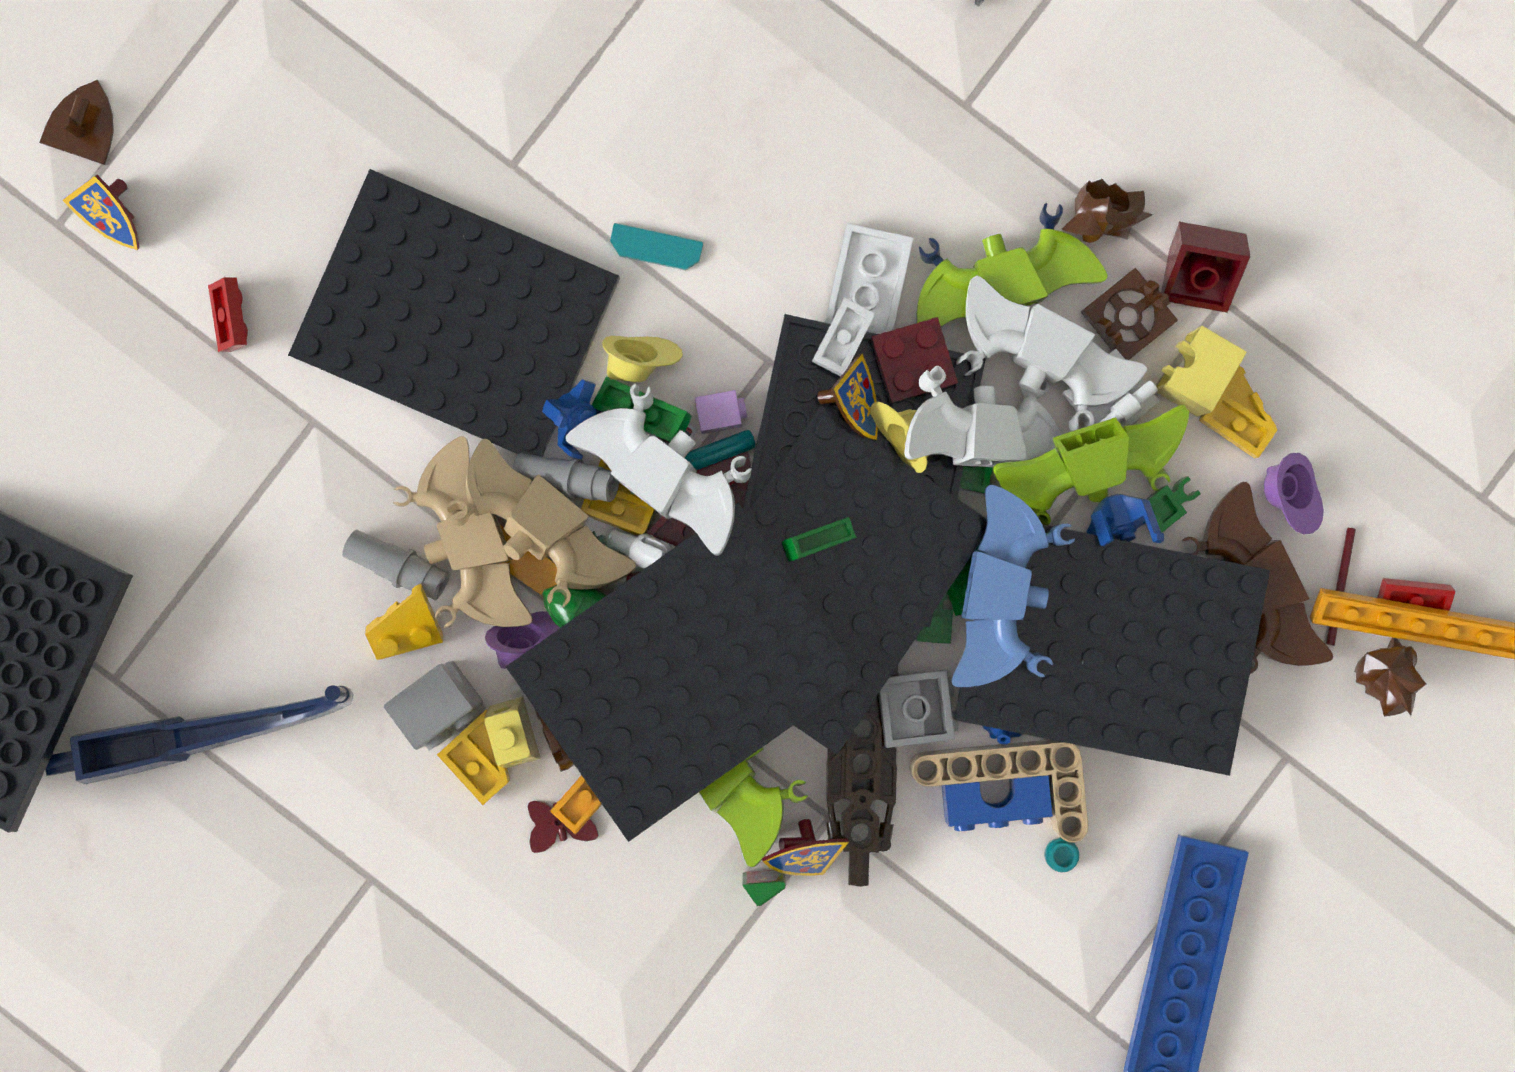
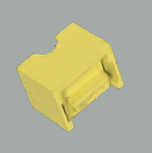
M1200 326L1189 332L1184 340L1176 344L1175 347L1178 348V351L1184 357V367L1177 366L1173 368L1170 365L1163 367L1161 371L1165 374L1158 383V391L1156 392L1178 406L1185 405L1189 412L1197 417L1213 411L1247 353L1206 327Z

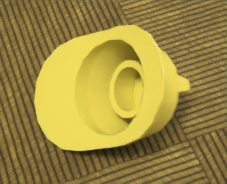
M609 336L605 337L602 341L603 348L608 353L607 376L615 380L644 382L653 373L656 366L673 365L679 362L683 356L682 349L677 344L659 337Z
M874 402L870 407V413L879 430L892 444L901 460L915 469L916 473H922L927 468V457L929 455L913 460L905 457L907 432L917 410L908 409L897 412L887 404Z

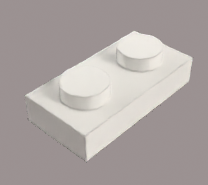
M844 298L812 362L841 376L849 367L875 313Z

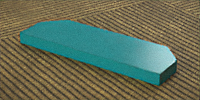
M617 223L613 225L610 239L611 244L620 257L685 271L700 262L703 242Z

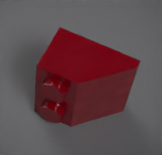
M1179 221L1169 248L1161 293L1167 294L1169 301L1172 303L1228 313L1251 257L1247 234Z

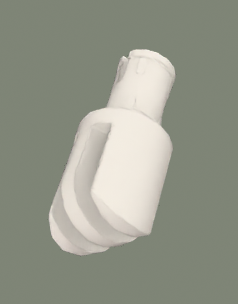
M619 528L612 530L607 540L610 549L628 555L636 563L637 567L643 569L676 547L647 533L636 537Z

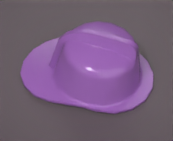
M1290 453L1282 459L1280 464L1267 468L1264 493L1271 505L1283 511L1288 524L1295 531L1301 534H1312L1319 529L1323 521L1324 509L1311 462L1301 453Z
M547 611L531 613L533 622L529 625L516 627L493 626L487 631L485 635L486 644L496 651L498 664L501 668L506 669V666L560 629L553 622Z

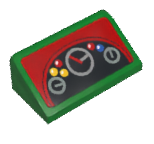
M775 870L749 871L743 873L742 885L758 907L786 888L785 874Z

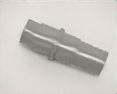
M520 453L515 458L512 468L532 481L539 474L568 499L580 497L611 502L614 500L619 486V481L610 474L612 471L606 470L603 467L585 464L583 460L577 458L565 460L553 457L551 459Z
M355 530L350 534L343 548L342 555L344 558L374 571V574L391 581L392 586L396 588L404 587L412 591L413 587L422 584L426 596L433 600H437L441 596L449 579V572L436 567V564L431 565L429 561L417 556L416 551L412 549L406 551L359 530Z

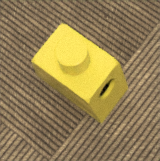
M524 697L489 706L484 720L497 766L510 768L541 759Z

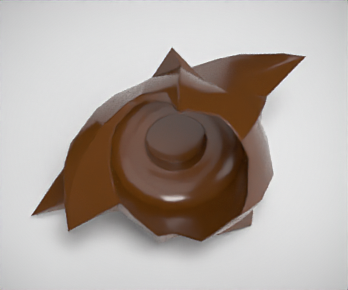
M1103 179L1094 182L1089 180L1080 189L1075 199L1076 216L1061 230L1080 234L1083 241L1088 243L1097 241L1102 235L1128 239L1132 226L1154 214L1143 212L1145 207L1144 191L1126 192L1116 183L1109 186Z
M1393 637L1387 648L1367 652L1358 661L1354 670L1356 672V683L1366 686L1365 693L1380 701L1384 717L1398 715L1405 711L1411 716L1416 693L1427 685L1415 669L1417 664L1416 651L1412 646H1402L1399 640Z

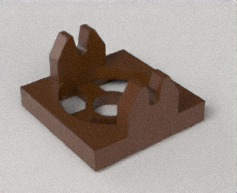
M1136 268L1081 311L1112 351L1117 349L1125 360H1130L1178 321L1167 307L1170 304L1169 296L1159 291L1160 285L1152 280L1147 282ZM1134 291L1143 294L1145 297L1136 304L1125 303L1118 293ZM1108 301L1116 310L1113 323L1104 317ZM1152 305L1155 319L1152 329L1148 332L1141 323L1142 312ZM1125 307L1132 308L1137 313V322L1133 326H1126L1119 319V313ZM1119 330H1132L1139 340L1124 341Z

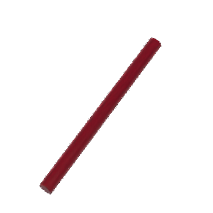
M1347 528L1336 591L1345 592L1356 532L1354 528ZM1329 626L1326 640L1327 645L1335 646L1337 627Z

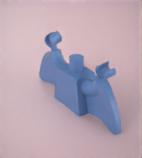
M989 485L985 489L987 527L978 549L982 552H973L961 617L971 619V621H965V650L951 680L952 685L955 687H973L991 683L1012 672L1023 660L1026 662L1027 669L1040 677H1045V675L1037 671L1039 661L1044 660L1053 666V662L1049 657L1041 653L1032 654L1029 652L1030 647L1018 637L1016 620L1024 619L1026 606L1045 609L1048 601V588L1030 585L1032 571L1026 569L1030 557L1034 552L1048 548L1049 543L1057 546L1073 543L1075 538L1063 540L1060 536L1063 528L1071 527L1072 525L1068 523L1056 525L1050 529L1049 533H1045L1041 521L1023 500L995 485Z

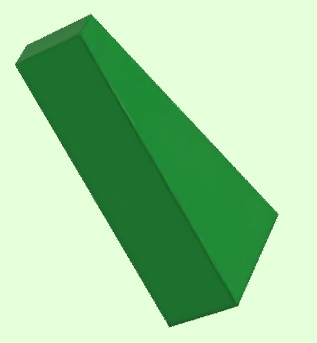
M847 517L781 542L787 559L791 562L857 537L850 518Z

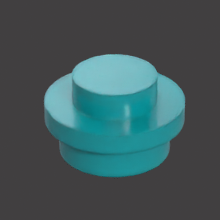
M1061 837L1055 838L1045 848V861L1050 868L1057 872H1068L1079 861L1078 847L1075 843L1067 842Z

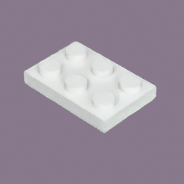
M847 223L825 323H832L843 299L846 298L875 313L866 332L882 334L892 331L894 329L913 237Z

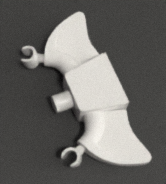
M975 276L970 280L966 298V321L970 337L977 350L966 352L956 361V365L965 359L971 363V370L964 374L965 376H969L980 369L983 358L989 359L998 352L1012 353V361L1026 369L1019 383V386L1024 390L1038 393L1044 379L1051 383L1063 380L1072 389L1074 406H1077V413L1069 421L1070 431H1075L1078 428V420L1083 421L1085 427L1094 424V416L1088 411V407L1103 405L1120 398L1129 392L1146 374L1147 367L1144 364L1120 359L1106 353L1092 341L1094 333L1038 303L1030 308L1011 302L1001 296L980 276Z
M935 366L930 372L926 370L920 376L919 386L922 390L931 392L933 397L922 403L912 418L905 442V457L907 459L913 460L932 454H944L953 457V465L994 467L999 463L1037 458L1055 448L1053 437L1061 435V432L1048 411L1036 401L1037 398L1049 390L1047 381L1041 384L1038 393H1031L1021 388L1025 399H1022L1018 411L1014 406L996 404L994 386L974 388L975 404L961 409L954 405L947 392H942L940 385L946 378V374L940 366Z
M634 384L630 388L634 404L633 409L620 408L599 413L583 421L566 435V441L570 445L600 457L612 470L610 474L617 481L666 519L674 518L689 525L698 534L711 553L716 556L722 554L729 540L735 516L734 495L729 483L733 480L737 483H744L751 476L752 468L745 472L736 471L737 467L745 464L746 458L744 456L734 458L731 462L730 470L724 474L722 471L711 476L697 474L696 469L685 459L696 444L690 436L679 430L671 442L666 445L654 435L649 437L644 431L646 414L643 413V410L651 407L653 396L650 386H648L646 394L639 397L638 384Z

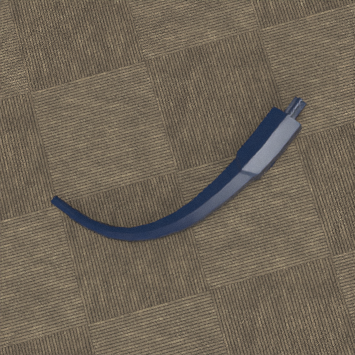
M331 685L326 688L325 696L288 704L188 720L178 716L76 734L70 737L71 751L52 754L45 769L46 776L75 771L76 781L90 784L187 761L192 754L281 730L339 711L351 705L354 694L348 687Z

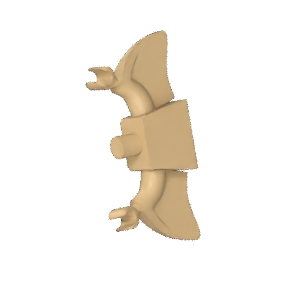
M459 436L444 446L430 460L421 475L417 492H411L405 486H398L393 489L404 490L408 495L404 503L393 502L396 506L403 507L410 502H416L417 506L433 509L442 521L437 524V530L441 539L424 545V551L429 563L432 565L448 559L453 571L460 570L461 588L459 592L451 599L453 603L450 606L438 608L435 619L442 612H449L452 615V619L445 624L444 628H450L455 623L456 614L461 610L469 617L493 626L516 627L529 625L533 622V617L513 587L510 564L502 563L513 559L504 551L503 545L506 543L497 515L486 513L475 516L473 513L469 516L466 524L459 526L454 524L452 519L462 515L464 511L455 510L452 513L447 511L448 504L453 500H461L466 505L469 504L466 493V475L470 463L469 443L467 438Z
M488 439L480 441L467 469L466 493L469 504L466 505L461 500H453L448 504L447 511L448 513H452L455 510L464 511L462 515L452 519L453 523L459 526L466 524L469 516L473 513L475 516L492 513L506 519L507 522L504 530L511 538L503 545L506 554L514 560H519L527 551L539 560L550 556L557 567L555 577L557 586L548 594L547 600L549 604L552 602L553 593L560 592L564 595L563 608L568 604L571 597L570 591L567 588L595 589L604 587L625 578L635 570L636 563L632 559L602 544L590 529L585 526L589 516L538 474L532 481L523 476L505 462Z

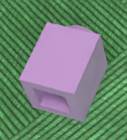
M736 390L695 397L702 434L742 427L741 419L747 418L744 397L737 399Z

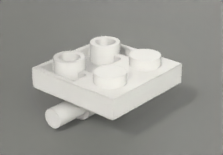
M1117 349L1109 353L1114 357L1124 359ZM1141 379L1125 395L1103 405L1088 407V411L1094 416V424L1116 417L1122 427L1132 425L1160 401L1155 395L1158 389L1150 380L1145 383ZM1069 387L1062 395L1077 412V406H1074L1073 391Z

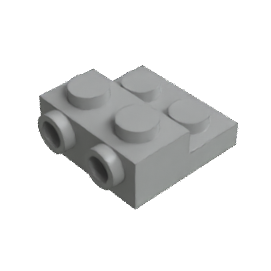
M947 670L889 677L878 694L884 746L886 748L955 740L954 731H958L959 723L957 720H954L955 711L951 710L950 697H954V685L951 682L952 677H947Z

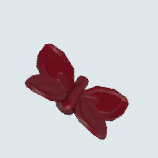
M532 801L527 806L530 818L536 825L531 831L529 840L531 851L534 853L544 852L555 843L557 833L559 834L560 841L568 839L566 831L573 839L585 842L596 840L599 836L596 825L591 819L574 834L550 812L552 808L546 803Z

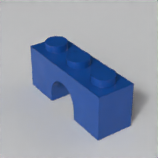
M1049 775L1009 779V792L1002 801L997 803H988L982 799L980 782L941 785L945 822L949 827L954 826L955 831L974 830L975 824L988 823L990 828H1002L1009 826V821L1022 820L1025 825L1043 823V818L1053 817Z

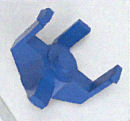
M584 379L569 393L562 395L559 399L546 400L542 410L558 426L557 445L570 457L581 460L583 455L566 441V435L583 421L600 413L590 404L596 384Z
M1123 494L1111 495L1101 500L1091 514L1092 520L1086 531L1088 534L1097 535L1100 545L1105 546L1114 541V539L1127 542L1136 539L1135 532L1137 529L1147 524L1152 541L1154 543H1162L1164 541V534L1161 533L1150 501Z

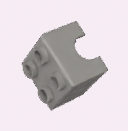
M450 661L445 664H439L385 703L384 709L415 750L426 746L430 751L453 735L449 730L453 726L458 730L480 715L477 709L483 705V700L456 663Z

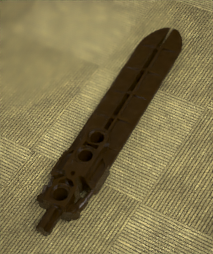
M898 666L890 677L898 676ZM878 695L862 717V719L868 720L871 725L869 735L865 738H858L853 731L838 755L829 749L827 750L826 802L829 822H826L828 839L849 840V843L843 849L844 852H849L848 885L859 887L869 886V853L884 852L891 848L894 824H891L893 808L896 804V747L886 748L884 746ZM859 754H866L870 759V766L864 772H856L853 768V761ZM845 798L849 799L851 804L841 813L840 828V821H836L834 803ZM873 800H881L887 803L884 822H880V827L879 816L870 808ZM857 824H866L868 827V835L862 841H854L851 837V831Z

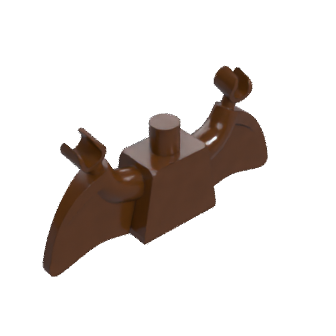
M1240 482L1216 505L1208 520L1204 541H1198L1194 537H1185L1182 541L1192 540L1196 543L1197 549L1194 553H1191L1192 555L1205 551L1206 555H1219L1227 562L1270 570L1250 674L1258 668L1257 656L1260 653L1271 660L1297 666L1316 665L1331 661L1333 659L1332 651L1318 637L1308 621L1304 601L1310 598L1281 540H1272V537L1260 524L1254 507L1251 487L1247 482Z

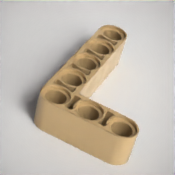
M1049 739L1008 743L1005 745L997 744L924 751L914 755L909 763V770L917 783L928 787L1049 775L1053 815L1050 819L1053 830L1063 840L1072 843L1081 841L1088 832L1082 757L1080 750L1074 744ZM1067 747L1070 751L1069 760L1064 764H1057L1055 760L1056 752L1060 748ZM1032 750L1036 754L1034 765L1028 768L1022 767L1021 756L1026 751ZM992 754H1000L1002 757L1001 767L998 770L989 771L986 766L988 757ZM959 757L967 758L969 763L967 770L962 774L953 773V761ZM929 760L934 762L935 769L932 775L929 777L918 775L917 768L922 761ZM1065 782H1072L1074 787L1073 793L1068 798H1060L1058 793L1060 786ZM1070 816L1076 817L1077 825L1075 829L1068 833L1063 832V821Z

